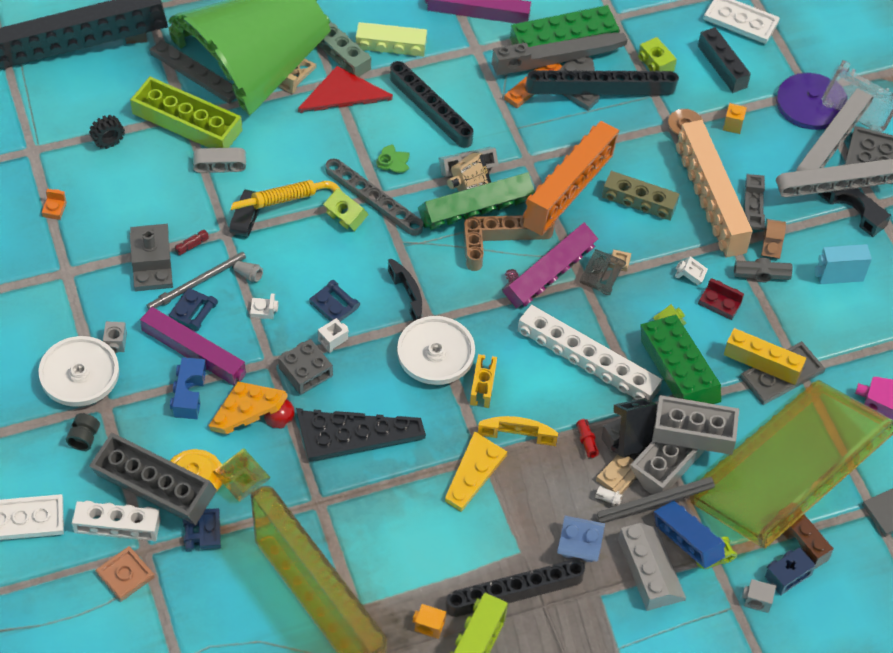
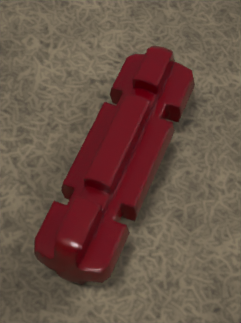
M203 229L197 232L198 235L194 234L185 239L183 243L180 242L175 245V251L178 255H182L186 250L189 251L201 244L200 241L204 242L209 239L206 230Z

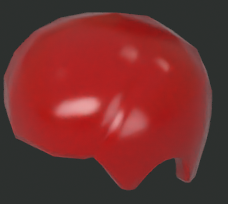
M286 399L279 411L273 414L270 412L264 414V420L273 428H284L288 422H292L295 408Z

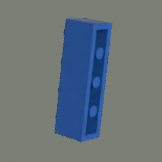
M672 501L654 511L656 527L703 568L706 569L725 558L724 541L714 535L707 526L701 524L695 516L689 514L683 506Z

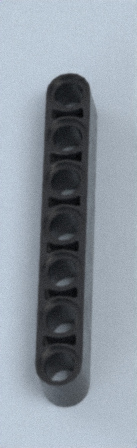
M401 61L393 62L390 65L391 82L458 146L462 148L470 147L473 143L474 133L472 126L405 63Z
M577 559L458 589L448 594L446 611L453 617L474 613L473 608L477 600H473L472 597H479L481 599L484 593L507 603H512L577 586L583 581L585 565ZM571 571H577L579 574H573ZM557 576L559 579H553L551 577ZM532 581H537V582H539L540 584L535 585V584H533V583H531V582H532ZM516 586V587H519L520 589H519V590H514V589H512L511 587ZM495 591H496V592H499L500 594H499V595H494V594H492V592H495ZM458 602L460 605L455 606L451 603Z

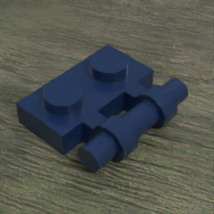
M219 508L205 509L196 525L183 519V527L185 528L183 543L185 544L186 551H193L194 544L199 542L200 550L221 548ZM195 526H199V533H193Z

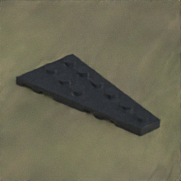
M296 408L309 462L426 438L422 420L417 417L397 416L396 418H390L376 414V416H366V413L341 411L327 413L315 409L314 411H303L302 408Z

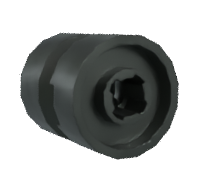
M85 413L76 414L72 428L66 437V443L80 451L90 450L94 441L93 435L97 434L100 426L98 419Z

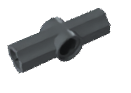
M759 258L755 261L735 260V277L755 278L756 281L762 283L768 282L771 279L791 280L793 267L791 263L771 262L768 258Z

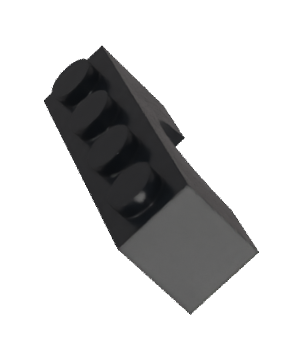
M858 188L818 193L819 196L831 205L842 203L854 207L861 216L859 227L872 237L876 236L888 225L891 214Z

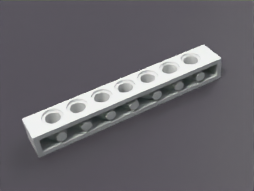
M531 305L519 319L518 331L523 336L535 340L539 345L545 346L556 355H561L568 359L572 364L580 366L589 374H594L601 378L603 382L613 385L622 393H627L635 398V400L645 398L652 401L660 391L663 379L537 307Z

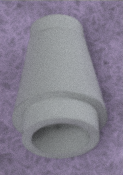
M237 261L234 265V271L251 282H258L263 275V268L259 264Z

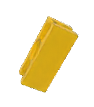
M478 354L470 405L477 406L476 396L477 393L483 394V399H485L484 407L489 408L497 357L492 356L491 365H489V369L482 368L485 355Z

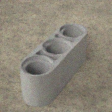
M242 148L197 149L193 153V169L198 173L244 171L246 169V151Z

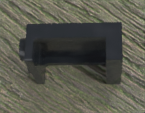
M645 398L614 404L613 412L621 416L619 444L612 445L611 450L618 453L621 457L642 453L652 442L657 404Z

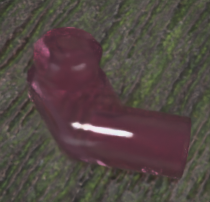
M509 269L505 272L509 283L502 288V291L519 277L516 270Z

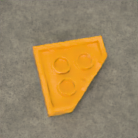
M238 381L208 426L211 431L229 434L239 425H249L260 420L259 416L268 412L273 414L279 411L288 395L283 390Z

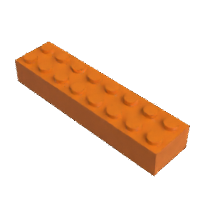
M600 121L591 128L587 136H583L580 144L574 146L570 155L567 154L562 164H558L552 175L549 174L545 182L537 187L535 193L527 198V209L523 214V218H525L524 227L541 236L544 235L613 157L619 134L618 129Z

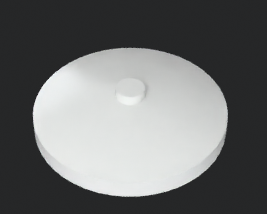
M428 316L412 322L403 330L398 340L397 355L400 365L412 378L426 384L441 385L454 382L469 371L474 361L475 343L470 332L461 323L443 316Z
M88 336L70 337L59 341L44 354L39 365L40 383L45 393L54 401L67 406H85L103 399L115 387L119 377V364L112 348L105 342Z

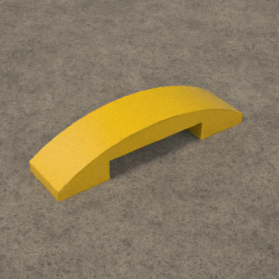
M513 416L494 417L480 421L478 426V434L485 437L497 438L498 432L537 437L536 444L556 446L557 431L543 423L527 418Z

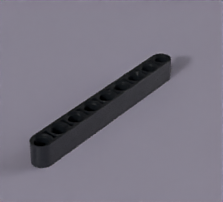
M533 70L527 75L525 90L530 94L671 95L676 90L679 76L672 71Z

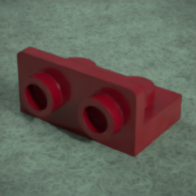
M710 278L708 286L699 299L698 304L732 320L742 305L744 293L723 284L721 281Z

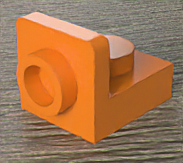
M47 189V199L42 210V216L61 220L67 204L65 192L58 189Z

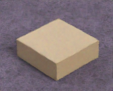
M613 249L609 268L627 272L631 253Z

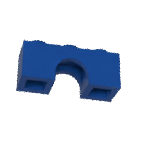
M182 357L181 364L177 365L176 368L178 380L174 381L173 384L175 396L170 400V409L173 410L174 418L198 420L201 404L200 393L192 392L188 389L193 386H204L206 362L205 359Z

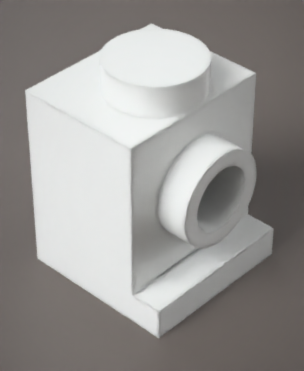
M336 318L318 329V341L331 353L335 347L348 340L349 330L344 323H340Z

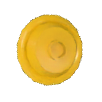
M199 449L186 450L175 455L170 460L211 481L217 491L222 486L224 478L223 466L218 458L208 451Z

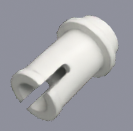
M599 486L595 498L611 503L614 507L615 505H620L623 495L619 494V491L613 492Z

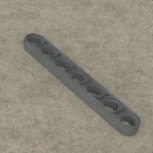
M333 158L326 162V173L408 234L416 236L422 233L423 221L340 160ZM332 165H336L339 168L336 170H331L329 167ZM344 175L352 176V178L348 180L343 179L342 177ZM362 184L365 188L357 189L356 186ZM371 194H376L379 197L377 199H371L369 196ZM385 204L392 205V208L385 209L382 206ZM398 214H404L406 217L404 219H399L396 216ZM418 224L420 227L417 229H412L410 225Z

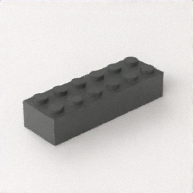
M112 432L89 466L97 476L194 525L197 524L217 492L211 481Z

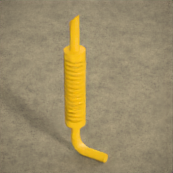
M306 180L252 193L250 199L233 202L230 211L252 205L255 209H260L314 196L316 190L330 189L334 192L337 188L340 189V187L331 181L314 183L312 180Z

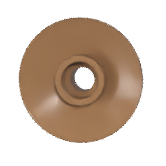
M679 109L671 113L668 125L672 132L679 135L683 123L703 119L693 110Z

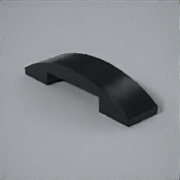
M392 258L388 259V272L394 284L402 283L412 301L410 302V315L413 321L421 319L422 298L417 283L400 263Z

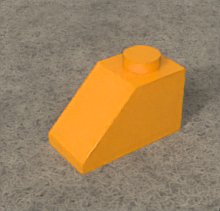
M729 103L723 127L724 131L740 134L747 106Z

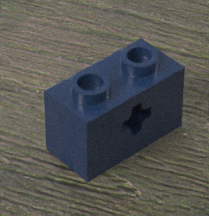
M799 547L794 551L789 550L778 562L777 560L772 561L767 566L765 578L770 584L776 586L775 590L781 596L810 577L816 565Z

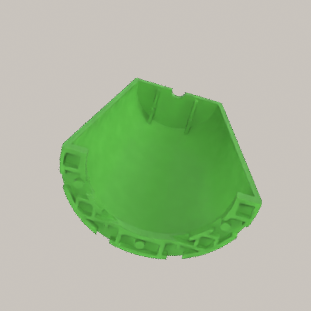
M226 0L174 14L168 21L172 24L168 27L171 40L180 49L186 46L184 37L193 35L219 61L218 65L226 78L234 82L232 87L239 106L248 115H251L331 31L329 26L330 19L323 13L317 0Z

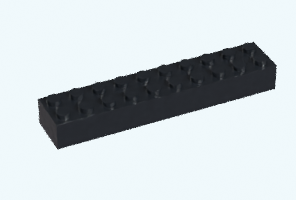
M109 0L0 27V69L167 28L168 22L162 0Z

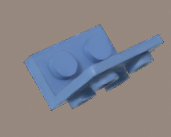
M565 516L557 553L566 558H582L586 562L598 561L605 523Z

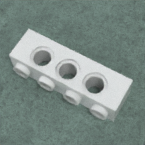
M77 501L72 525L74 533L156 541L161 519L159 510L152 507L137 508L132 505L118 506L112 503L98 504L91 501ZM116 518H121L119 521H113Z

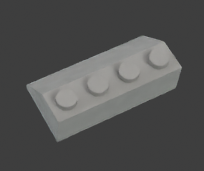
M659 395L652 441L732 455L736 444L739 408Z
M652 441L634 460L630 468L642 487L653 495L669 490L705 450Z
M642 523L622 527L618 541L646 610L685 601V594L657 528Z

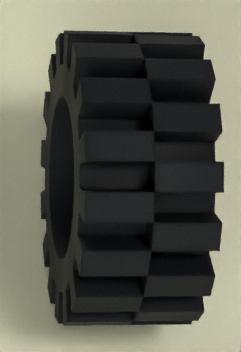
M104 115L102 116L103 119L98 118V122L94 121L92 123L93 126H90V136L96 146L101 149L104 147L108 149L110 145L114 147V143L119 144V139L122 140L125 135L124 127L114 115L113 117L111 115H108V117Z

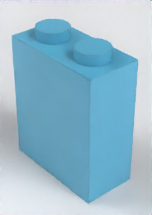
M868 244L823 247L822 253L818 258V265L815 266V276L819 278L820 284L863 282L872 260Z

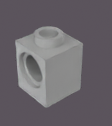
M106 321L103 342L109 345L114 353L124 352L127 337L125 322Z
M751 579L749 586L744 587L742 598H745L744 607L769 613L776 586Z

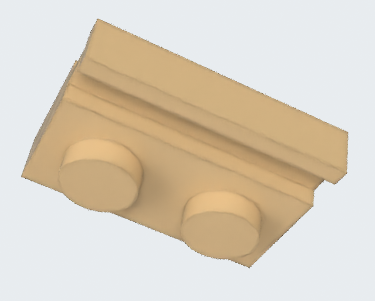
M617 455L597 476L596 481L613 492L619 491V494L622 495L637 479L630 468L634 460L629 456L621 457Z

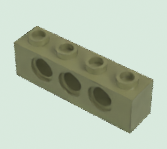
M611 171L604 185L602 198L671 221L680 193Z

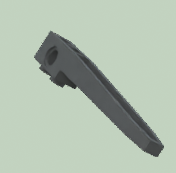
M605 33L528 47L527 43L493 48L492 66L497 75L525 71L609 52L627 45L628 39L624 33Z

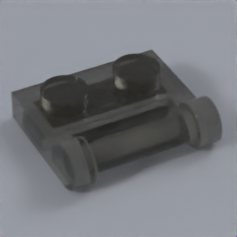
M595 249L580 278V283L609 296L626 262ZM611 263L615 266L606 284H603L601 281Z

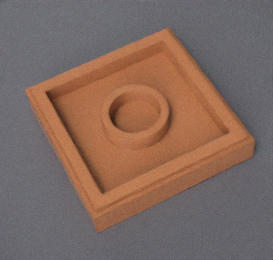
M130 546L95 570L96 574L120 602L155 578L154 573Z

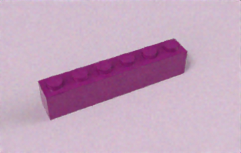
M585 222L582 223L502 292L516 309L521 305L527 306L533 300L531 296L541 294L546 289L544 285L547 283L551 285L558 279L556 276L558 273L563 275L571 268L569 264L571 262L576 264L582 259L583 256L581 254L584 251L586 253L590 252L595 247L593 243L598 240L597 236Z

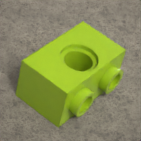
M658 37L640 44L638 57L646 64L649 71H675L677 59Z
M338 188L323 204L327 209L326 213L331 218L335 219L337 217L340 220L339 223L345 229L351 228L353 231L369 215L363 207ZM348 208L347 212L342 214V211Z

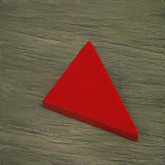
M336 66L298 107V112L303 113L305 110L312 109L314 111L325 110L328 107L334 106L347 107L363 102L364 104L376 103L378 100L385 99L390 101L393 99V94Z

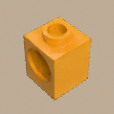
M422 604L420 611L416 610L412 622L415 623V632L439 639L446 620V611Z

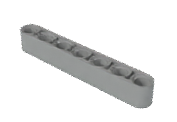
M857 88L800 163L796 171L824 168L869 108L874 97Z
M893 159L783 173L777 176L776 183L782 197L893 183Z

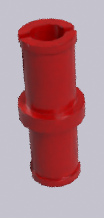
M581 419L576 423L580 433V442L584 445L587 457L595 458L599 455V450L595 443V434L591 432L589 421Z

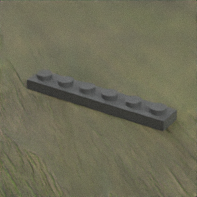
M162 39L150 49L152 56L228 104L236 98L230 82Z

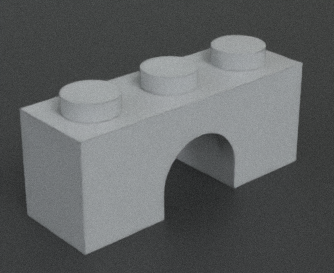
M487 147L439 157L441 174L446 177L453 176L451 168L471 153H482L487 168L499 166L496 148Z

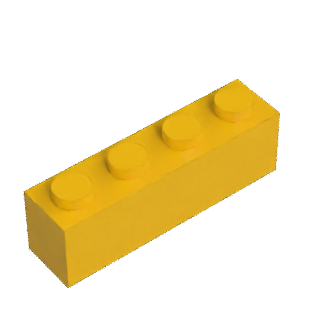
M735 328L727 341L724 356L796 385L806 361V357Z

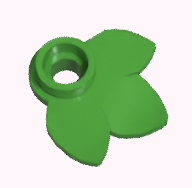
M391 144L382 149L376 164L382 170L390 169L393 172L402 173L409 170V166L406 163L409 160L410 153L397 152L394 145Z

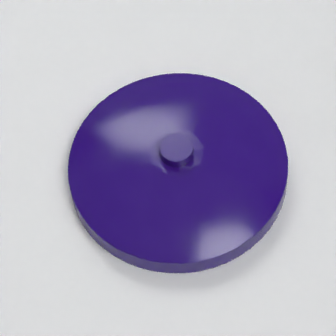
M799 73L783 81L778 89L776 102L780 113L790 123L804 129L822 130L827 129L846 104L847 98L843 89L832 79L816 73Z

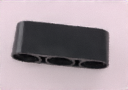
M244 189L239 201L250 199L252 193L256 191ZM253 205L236 209L230 223L229 233L249 237L260 209H255Z

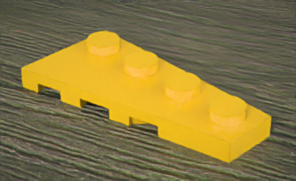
M474 432L447 492L445 502L462 512L505 459L507 451Z

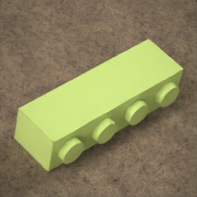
M358 23L356 43L362 50L423 57L425 55L426 29Z

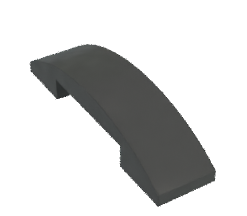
M747 174L744 213L752 229L764 230L763 193L765 189V176Z

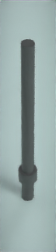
M241 252L168 293L164 292L156 300L146 305L148 310L151 307L165 306L171 302V299L186 292L188 288H193L233 266L237 261H242L246 258L244 252Z

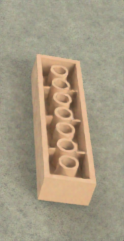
M703 120L683 123L679 132L676 150L678 154H681L683 166L688 170V177L694 184L696 195H699L700 205L706 211L707 221L712 225L713 235L719 241V248L723 251L725 257L746 254L753 231Z

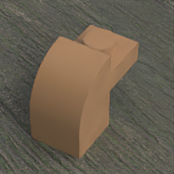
M766 219L761 255L775 258L781 257L786 230L785 221Z

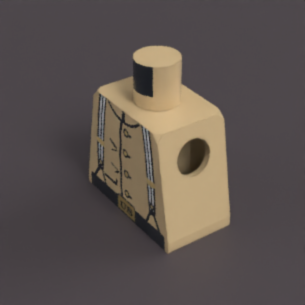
M471 153L451 168L453 177L447 180L448 186L451 189L457 187L459 192L492 183L482 153Z

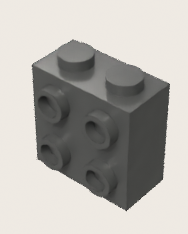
M311 339L299 343L295 348L285 351L278 357L279 369L300 395L333 376V365Z

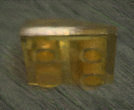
M245 448L213 471L239 502L270 479V476Z

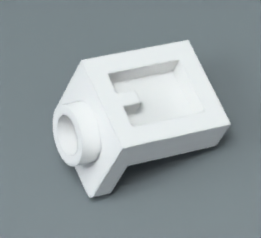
M689 257L685 261L681 260L678 263L675 277L678 279L684 275L699 285L703 282L708 269L692 257Z
M271 293L270 299L252 298L250 318L273 319L274 312H278L279 304L278 301H275V294Z

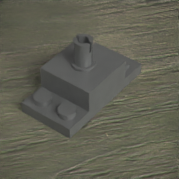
M168 224L130 227L135 291L173 288Z

